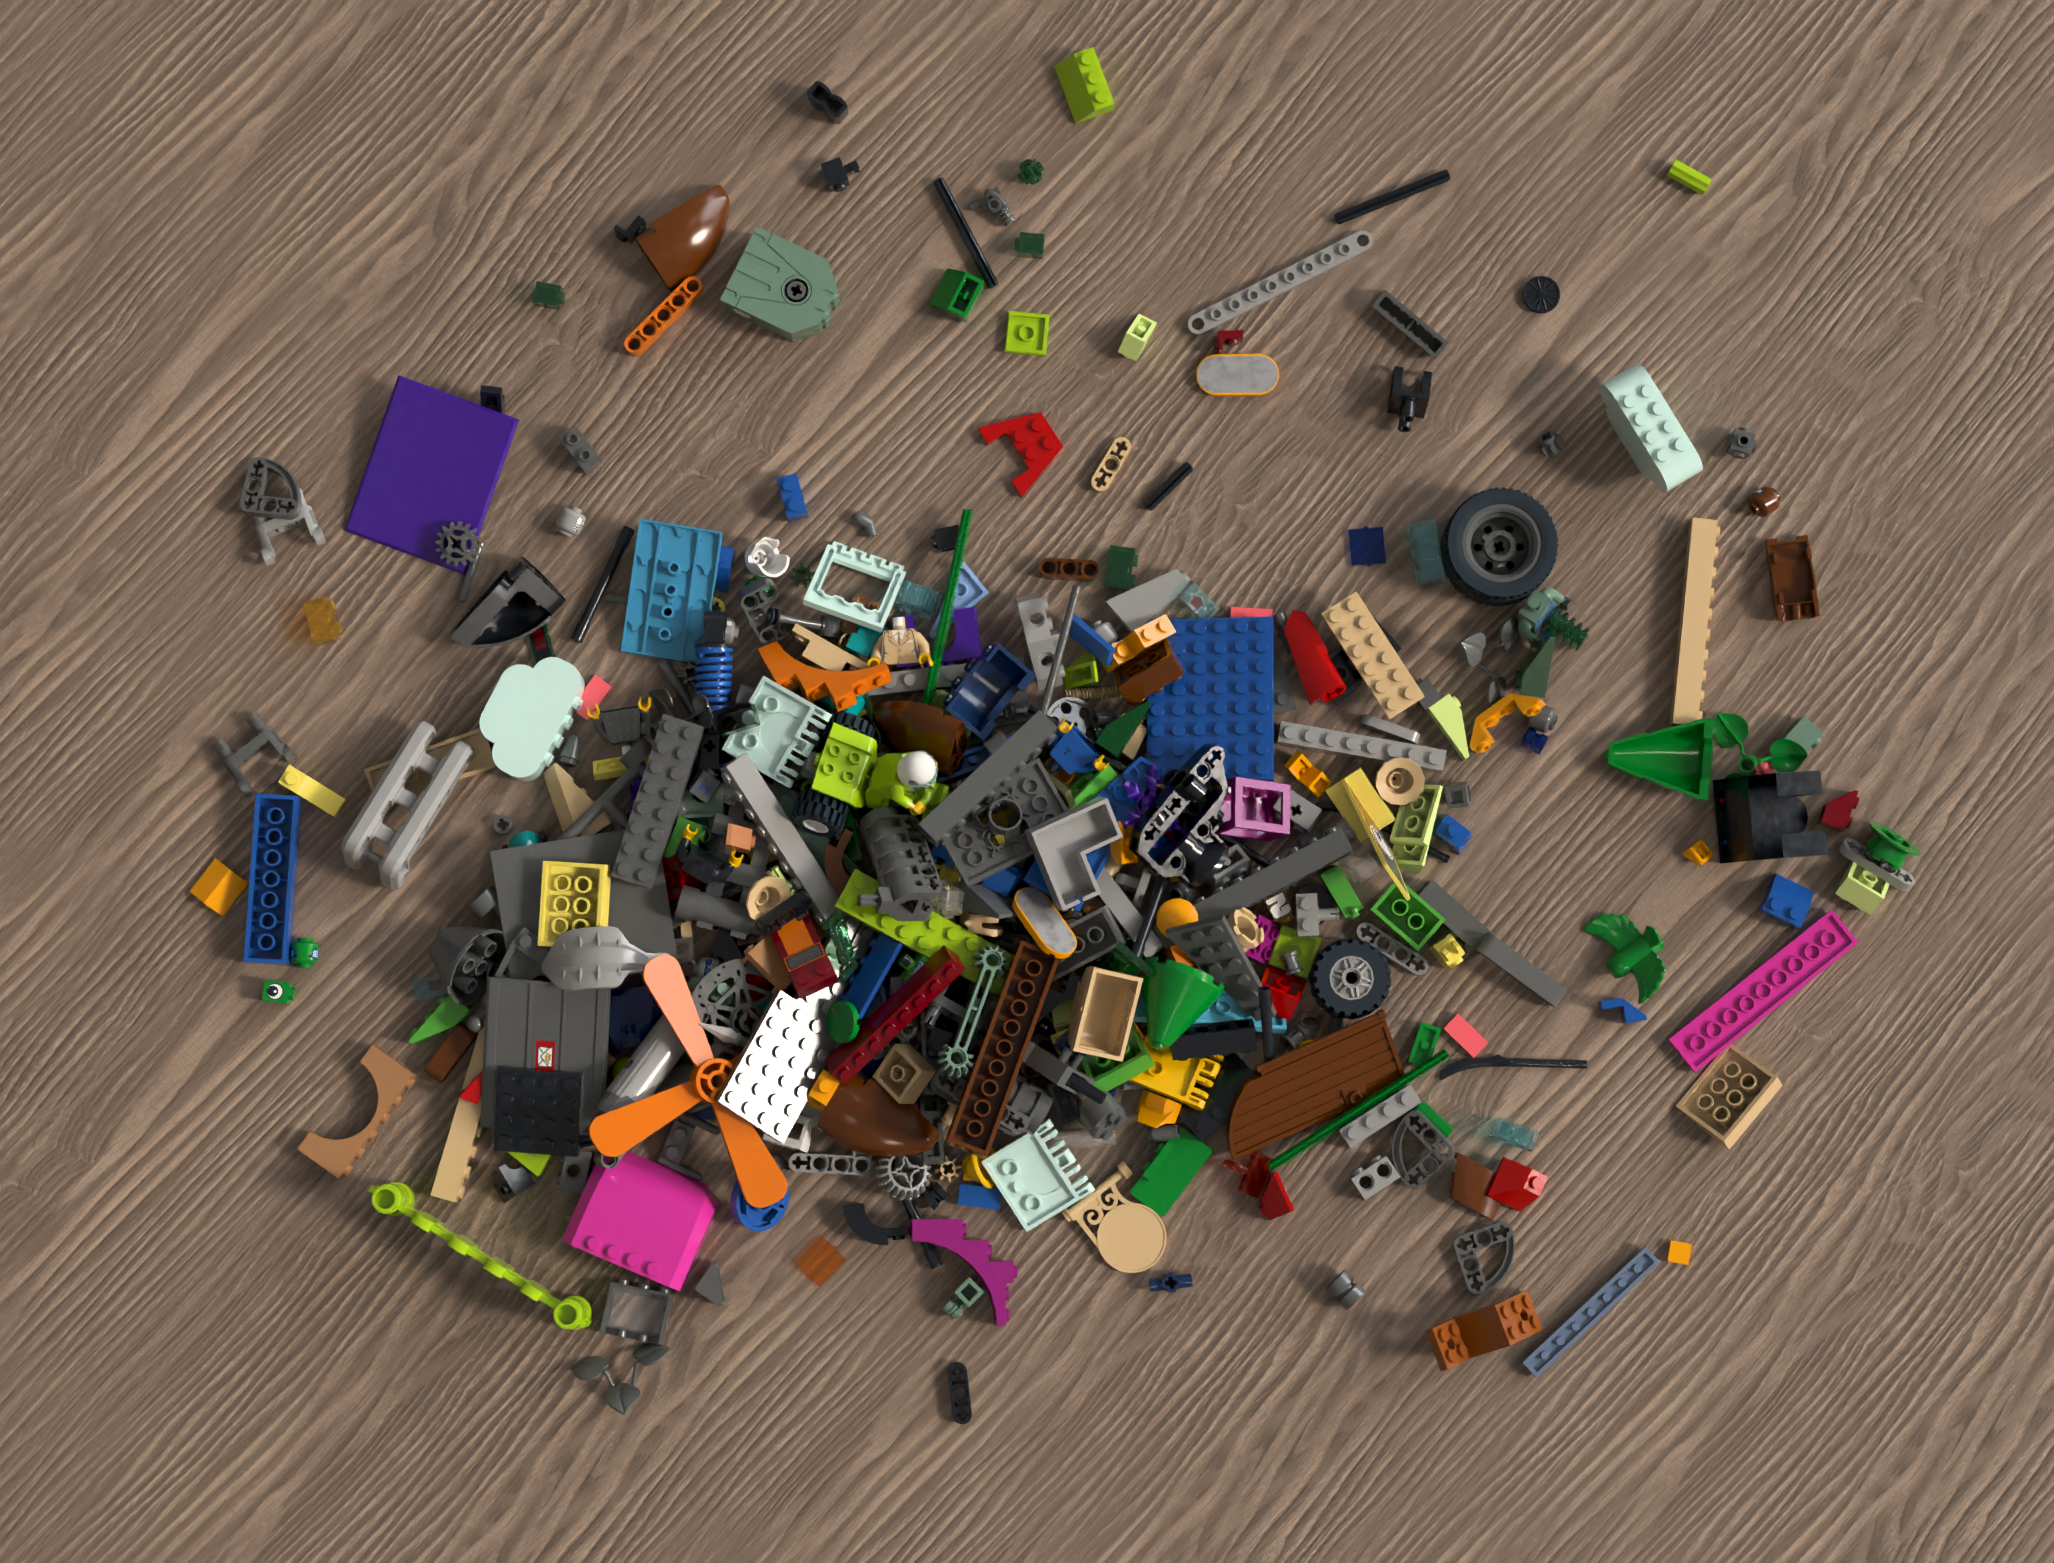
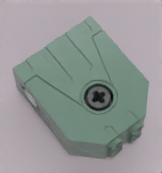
M756 226L720 298V302L724 310L791 342H796L821 333L823 328L827 329L831 321L832 309H837L841 299H839L838 288L827 259Z

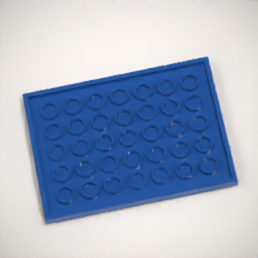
M1273 616L1170 620L1176 633L1167 639L1182 664L1184 674L1178 681L1170 682L1160 692L1152 693L1148 696L1151 707L1147 713V760L1159 766L1156 772V777L1160 776L1158 784H1163L1162 779L1169 771L1173 769L1181 770L1191 756L1202 745L1207 743L1220 746L1225 751L1223 766L1226 780L1241 777L1268 782L1274 781ZM1200 766L1197 768V774L1200 772Z

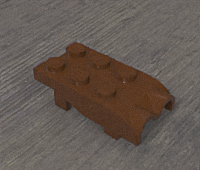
M1808 535L1797 536L1795 541L1777 542V538L1766 539L1765 545L1772 600L1777 620L1784 622L1820 616Z

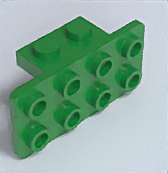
M1179 1127V1137L1172 1138L1165 1145L1161 1143L1154 1152L1157 1156L1152 1162L1150 1160L1146 1162L1141 1169L1144 1173L1130 1191L1132 1196L1161 1217L1166 1215L1212 1153L1210 1147L1183 1127Z

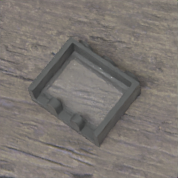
M617 1279L616 1283H610L600 1332L664 1345L675 1295L670 1294L671 1290L658 1287V1291L649 1290L650 1285L637 1283V1287L629 1286V1281Z

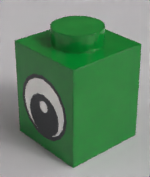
M265 980L262 1001L291 1005V1000L295 999L296 988H293V983Z

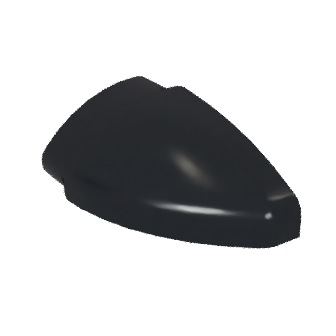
M520 556L508 570H505L468 611L451 632L450 638L465 648L495 647L520 640L546 624L566 599L534 565L523 556Z

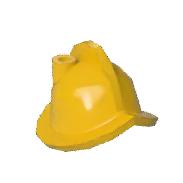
M992 1147L990 1149L988 1156L995 1152V1150ZM969 1154L962 1162L964 1180L979 1182L987 1189H991L995 1183L981 1162L984 1158Z

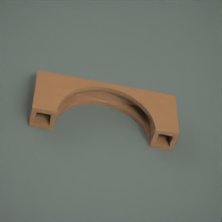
M375 1045L369 1048L360 1061L373 1076L378 1090L377 1109L371 1122L358 1134L340 1140L327 1139L314 1132H309L297 1148L337 1178L342 1179L343 1176L347 1177L353 1169L352 1163L355 1159L359 1160L366 1151L364 1149L368 1141L372 1142L376 1138L378 1127L381 1124L385 1125L391 1116L389 1112L393 1106L395 1108L399 1106L403 1100L401 1095L406 1089L409 1091L416 1082L414 1079L415 1073Z

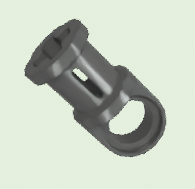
M1312 1012L1302 1014L1300 1022L1293 1027V1030L1287 1035L1281 1036L1280 1040L1283 1046L1288 1051L1296 1049L1299 1043L1308 1040L1318 1030V1016ZM1306 1020H1313L1315 1024L1306 1026L1304 1022Z

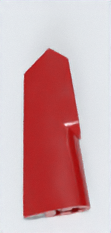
M1293 610L1283 631L1309 705H1312L1320 698L1325 703L1343 694L1346 690V685L1329 658L1327 648L1307 613Z

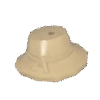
M1395 757L1385 761L1376 774L1375 786L1380 797L1390 804L1405 805L1415 801L1423 792L1425 777L1420 765L1413 760Z
M766 876L756 881L748 891L745 904L749 917L757 921L762 915L790 898L792 895L789 885L781 878Z

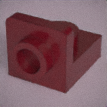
M1243 330L1218 331L1217 337H1213L1214 350H1218V354H1223V343H1226L1227 346L1238 345L1243 340Z

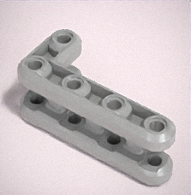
M425 721L417 722L413 726L341 844L342 856L346 866L355 871L361 870L367 859L378 864L381 884L392 891L400 889L410 872L409 862L473 755L471 746L462 741L453 742V746L447 756H444L441 761L426 754V749L433 737L435 738L436 730L433 725ZM417 768L432 775L431 782L426 790L422 791L420 796L404 789L408 778ZM395 803L410 810V816L405 824L399 828L398 832L383 824L384 817L389 809L393 808ZM374 838L388 845V851L384 858L373 852L372 842Z

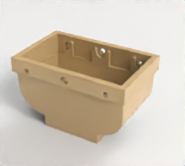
M1093 966L1087 967L1081 982L1077 984L1068 1020L1070 1024L1068 1034L1070 1050L1123 1062L1143 978Z

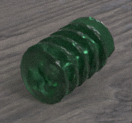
M1560 607L1552 613L1543 627L1549 624V628H1552V630L1556 629V637L1563 634V642L1570 639L1569 647L1577 644L1575 650L1577 652L1589 636V627L1581 630L1583 623L1580 622L1574 625L1576 618L1573 617L1568 620L1569 613L1566 612L1561 615L1562 608Z

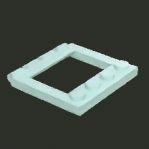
M836 541L832 545L828 544L803 599V605L882 633L906 575V572L903 571L904 566L891 561L889 566L885 565L886 559L872 554L868 559L866 558V552L852 547L850 551H846L848 546ZM832 562L890 582L879 610L866 609L860 603H850L845 601L843 597L837 595L830 596L821 590Z

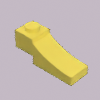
M291 765L287 767L278 781L281 785L334 817L337 816L346 801L345 798Z

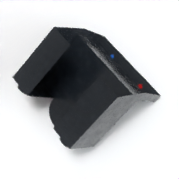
M1820 770L1769 773L1713 780L1720 864L1828 855L1826 831L1802 833L1807 826L1808 813L1803 801L1797 798V796L1822 794Z

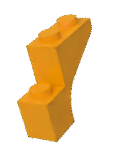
M1165 614L1135 629L1123 640L1111 645L1115 648L1112 663L1108 666L1103 664L1107 673L1114 671L1176 633L1167 615Z

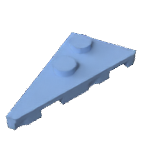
M965 562L960 566L962 569L959 571L961 572L960 576H958L960 579L957 581L959 584H956L958 589H955L957 594H954L956 599H953L955 604H952L954 607L951 610L971 608L989 594ZM941 610L929 634L932 639L936 637L938 632L937 628L939 627ZM951 611L952 614L950 615H952V617L950 616L951 619H949L951 620V622L949 621L950 624L948 625H951L955 621L954 611Z

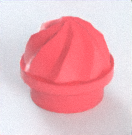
M1767 760L1758 764L1754 769L1755 775L1773 773L1772 763Z

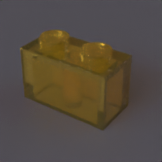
M323 597L303 603L312 640L316 646L341 639L340 633H343L340 621H336L334 615L337 613L334 601H331L328 597Z

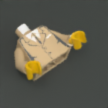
M905 617L892 618L893 630L884 631L879 636L873 647L871 659L867 662L868 668L878 665L880 662H886L887 665L919 662L921 668H924V662L929 661L930 666L933 665L930 657L929 643L920 632L913 628L906 629Z

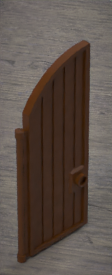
M1381 1009L1373 1015L1265 1063L1255 1065L1257 1072L1260 1074L1245 1080L1236 1094L1229 1112L1227 1141L1231 1158L1237 1160L1349 1110L1404 1075L1403 1067L1384 1019L1386 1017L1384 1010Z

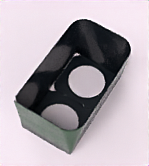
M748 701L724 707L711 713L714 731L722 737L760 725L755 704ZM748 710L753 711L755 722L751 725H746L742 721L743 713ZM729 716L736 720V727L732 731H726L722 727L723 720Z

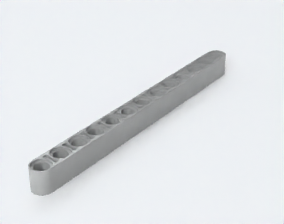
M999 731L985 741L983 745L987 747L988 752L990 751L993 754L1007 741V738ZM1103 867L1096 880L1101 892L1097 896L1108 906L1113 917L1132 942L1135 943L1143 918L1105 867ZM1152 929L1145 944L1144 957H1152L1164 948Z

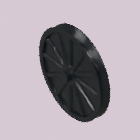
M1534 277L1527 282L1523 289L1524 303L1533 312L1547 313L1557 306L1560 300V289L1557 283L1549 277Z

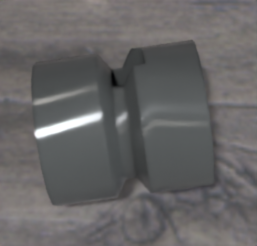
M1346 1270L1341 1272L1326 1287V1290L1333 1297L1339 1298L1338 1302L1345 1310L1353 1306L1366 1292L1359 1283H1353V1277Z

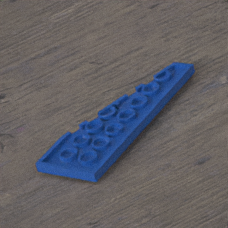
M1142 756L1095 797L1101 796L1108 799L1116 821H1122L1130 817L1127 812H1134V808H1137L1140 802H1134L1136 798L1127 797L1130 792L1121 787L1123 780L1126 779L1132 786L1135 781L1139 790L1143 788L1144 793L1147 790L1145 785L1149 784L1145 775L1150 776L1149 765L1156 764ZM1110 843L1085 854L1095 880H1097L1111 855ZM1035 858L1023 882L1051 897ZM1079 900L1080 903L1074 906L1077 911L1081 909L1084 901Z

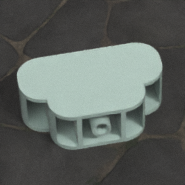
M1636 363L1599 386L1601 397L1607 406L1606 413L1613 429L1640 472L1647 479H1652L1661 492H1668L1703 470V465L1696 449L1654 381L1641 364Z
M548 657L539 661L534 668L522 664L513 665L501 675L480 716L479 725L484 737L494 745L492 757L496 766L506 775L518 781L529 782L540 777L546 766H551L555 758L553 756L555 749H559L564 741V737H562L564 731L570 729L574 721L572 718L574 712H578L583 704L581 697L585 689V682L582 675L572 664L557 657Z

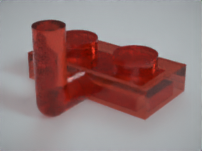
M1252 1152L1247 1166L1228 1159L1224 1160L1223 1166L1244 1174L1238 1191L1258 1199L1270 1170L1266 1162L1271 1161L1272 1158L1258 1152Z

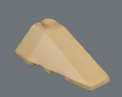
M554 763L543 773L562 831L564 832L595 801L587 796L588 792L584 788L580 789L574 784L573 778L562 767ZM603 811L578 837L600 834L613 821Z

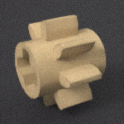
M945 1156L944 1164H953L952 1169L954 1170V1172L952 1174L948 1173L947 1175H945L943 1173L945 1170L943 1168L944 1164H939L941 1165L940 1169H936L935 1172L942 1173L940 1180H942L946 1176L948 1177L949 1182H951V1176L954 1175L956 1177H959V1175L956 1173V1169H960L961 1166H955L954 1163L957 1160L956 1158H954L951 1162L948 1160V1157Z

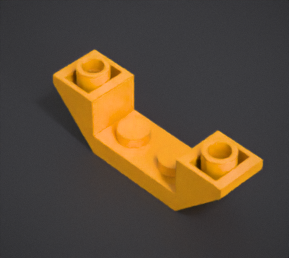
M1507 694L1475 718L1470 741L1471 750L1479 754L1490 749L1491 744L1495 741L1487 728L1495 726L1504 715L1513 713L1517 706L1523 714L1530 717L1540 713L1541 708L1546 704L1537 697Z

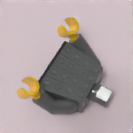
M640 697L638 706L600 711L599 705L595 704L597 710L591 712L587 706V713L591 717L595 731L605 742H610L612 746L620 745L621 756H624L633 747L632 743L638 742L641 737L645 736L649 729L652 701L650 697L647 704L642 703V697Z

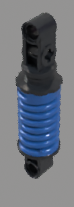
M705 611L704 642L694 645L696 648L695 655L698 657L695 660V664L698 666L695 668V673L698 675L694 677V680L697 682L694 685V688L697 690L694 692V697L700 694L705 695L708 698L712 712L731 706L730 704H725L731 702V697L725 695H730L732 690L725 687L732 686V682L726 680L732 678V673L726 671H731L733 666L731 664H723V662H731L733 660L729 653L733 652L734 645L725 643L727 612ZM729 716L723 720V729L725 728V722L732 720V717ZM712 725L711 728L704 730L702 736L699 768L702 767L705 770L710 768L718 774L717 777H721L722 736L715 733ZM710 741H712V744L716 745V748L712 749V752H710L709 749L706 748V745H709Z

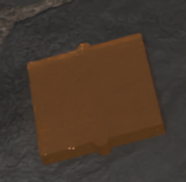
M821 1236L796 1263L806 1272L807 1277L810 1276L821 1287L846 1259L836 1250V1246H832Z

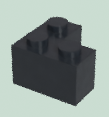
M1054 1082L1046 1085L1050 1097L1054 1099L1053 1104L1061 1125L1077 1120L1076 1117L1081 1114L1074 1098L1078 1095L1058 1086Z

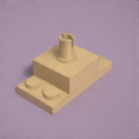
M796 623L792 629L795 641L806 647L802 654L803 660L814 668L829 671H846L848 667L850 671L868 668L867 663Z

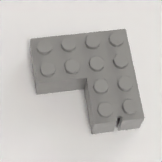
M1099 796L1024 831L1056 909L1064 911L1079 904V900L1086 901L1101 894L1085 854L1123 837L1107 798Z

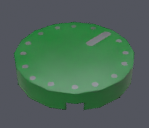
M837 1001L829 1009L827 1027L831 1038L835 1042L849 1043L857 1036L859 1031V1025H857L859 1014L851 1002Z

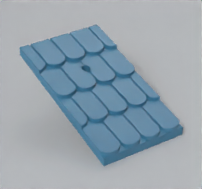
M639 519L621 653L667 659L682 663L690 661L691 664L696 665L695 660L698 657L695 655L696 648L694 645L704 642L705 611H712L723 532ZM667 611L672 612L669 616H666L665 613Z

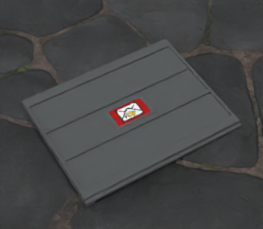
M487 976L480 1126L495 1128L498 1066L582 1072L580 1135H589L585 1129L596 1115L593 1107L606 1091L611 988L562 991L557 989L551 981Z

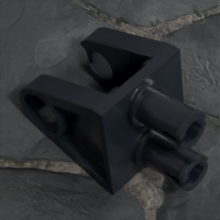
M1395 366L1387 413L1399 414L1398 430L1409 432L1414 417L1424 418L1430 398L1432 372L1423 371L1420 391L1411 393L1401 390L1403 367Z

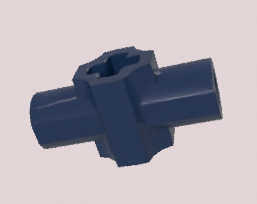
M1167 1273L1165 1277L1149 1279L1150 1292L1161 1290L1176 1292L1177 1288L1193 1287L1191 1274L1174 1275V1273ZM1168 1277H1172L1173 1280L1177 1281L1172 1289L1165 1285Z

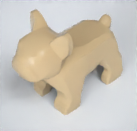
M956 909L960 913V920L957 925L966 930L968 929L969 932L992 937L1003 935V927L991 924L999 923V919Z

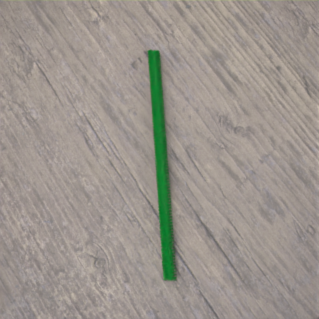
M971 509L962 510L963 514L961 515L940 622L938 623L939 627L937 628L938 632L936 633L931 658L933 665L929 666L930 670L928 671L929 675L927 676L922 701L923 704L933 705L932 700L935 697L933 695H935L934 692L936 691L934 690L937 687L935 685H937V677H939L937 674L940 672L938 669H940V662L943 659L941 657L944 654L942 653L944 652L943 649H945L943 648L945 647L944 644H946L944 642H947L945 639L948 637L946 634L949 632L947 629L950 627L948 624H950L949 621L951 622L949 619H951L950 616L952 617L950 615L952 614L951 611L953 612L951 609L954 607L952 604H955L953 599H956L954 594H957L955 589H958L956 584H959L957 581L960 579L958 576L961 574L959 571L962 569L960 567L963 564L961 561L964 559L962 556H965L963 551H966L964 546H967L965 541H968L966 539H968L967 536L969 535L967 534L970 531L968 529L971 526L969 523L971 524L970 521H972L970 518L972 519L971 516L973 515L971 514H974L972 512L974 510Z
M1445 1049L1439 1051L1431 1058H1428V1060L1422 1062V1064L1360 1102V1104L1344 1112L1340 1117L1333 1119L1329 1124L1313 1132L1309 1137L1291 1146L1289 1150L1287 1149L1282 1154L1271 1159V1161L1266 1162L1272 1172H1274L1273 1169L1276 1171L1278 1167L1280 1168V1165H1285L1284 1162L1287 1164V1161H1291V1158L1294 1159L1293 1157H1298V1154L1300 1155L1302 1151L1305 1152L1304 1150L1307 1151L1309 1147L1311 1148V1145L1314 1146L1316 1143L1318 1144V1141H1322V1138L1329 1137L1331 1132L1338 1131V1128H1343L1342 1125L1345 1126L1344 1124H1349V1121L1351 1122L1353 1118L1356 1119L1360 1114L1363 1115L1362 1112L1365 1114L1367 1110L1369 1111V1108H1374L1373 1105L1380 1104L1382 1099L1385 1101L1387 1097L1389 1098V1095H1394L1393 1092L1396 1094L1398 1090L1400 1091V1088H1405L1404 1085L1407 1087L1406 1084H1411V1081H1416L1418 1077L1420 1078V1075L1427 1074L1433 1067L1436 1068L1435 1065L1438 1067V1064H1442V1061L1449 1060V1054Z

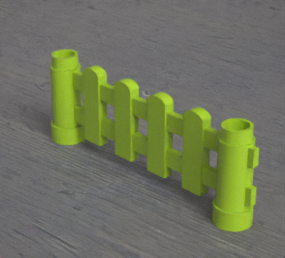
M392 1182L381 1186L372 1185L368 1190L373 1194L372 1204L378 1212L391 1216L407 1215L416 1226L426 1232L437 1234L448 1241L447 1245L462 1255H470L484 1264L483 1268L501 1279L506 1278L520 1287L519 1291L537 1302L542 1301L553 1308L554 1321L560 1328L578 1330L586 1328V1326L589 1327L592 1323L593 1308L585 1297L579 1295L570 1296L563 1301L549 1294L551 1292L549 1289L534 1280H527L514 1271V1267L500 1258L491 1257L478 1249L479 1245L464 1235H456L442 1226L444 1224L442 1221L428 1212H420L414 1208L415 1195L407 1184Z

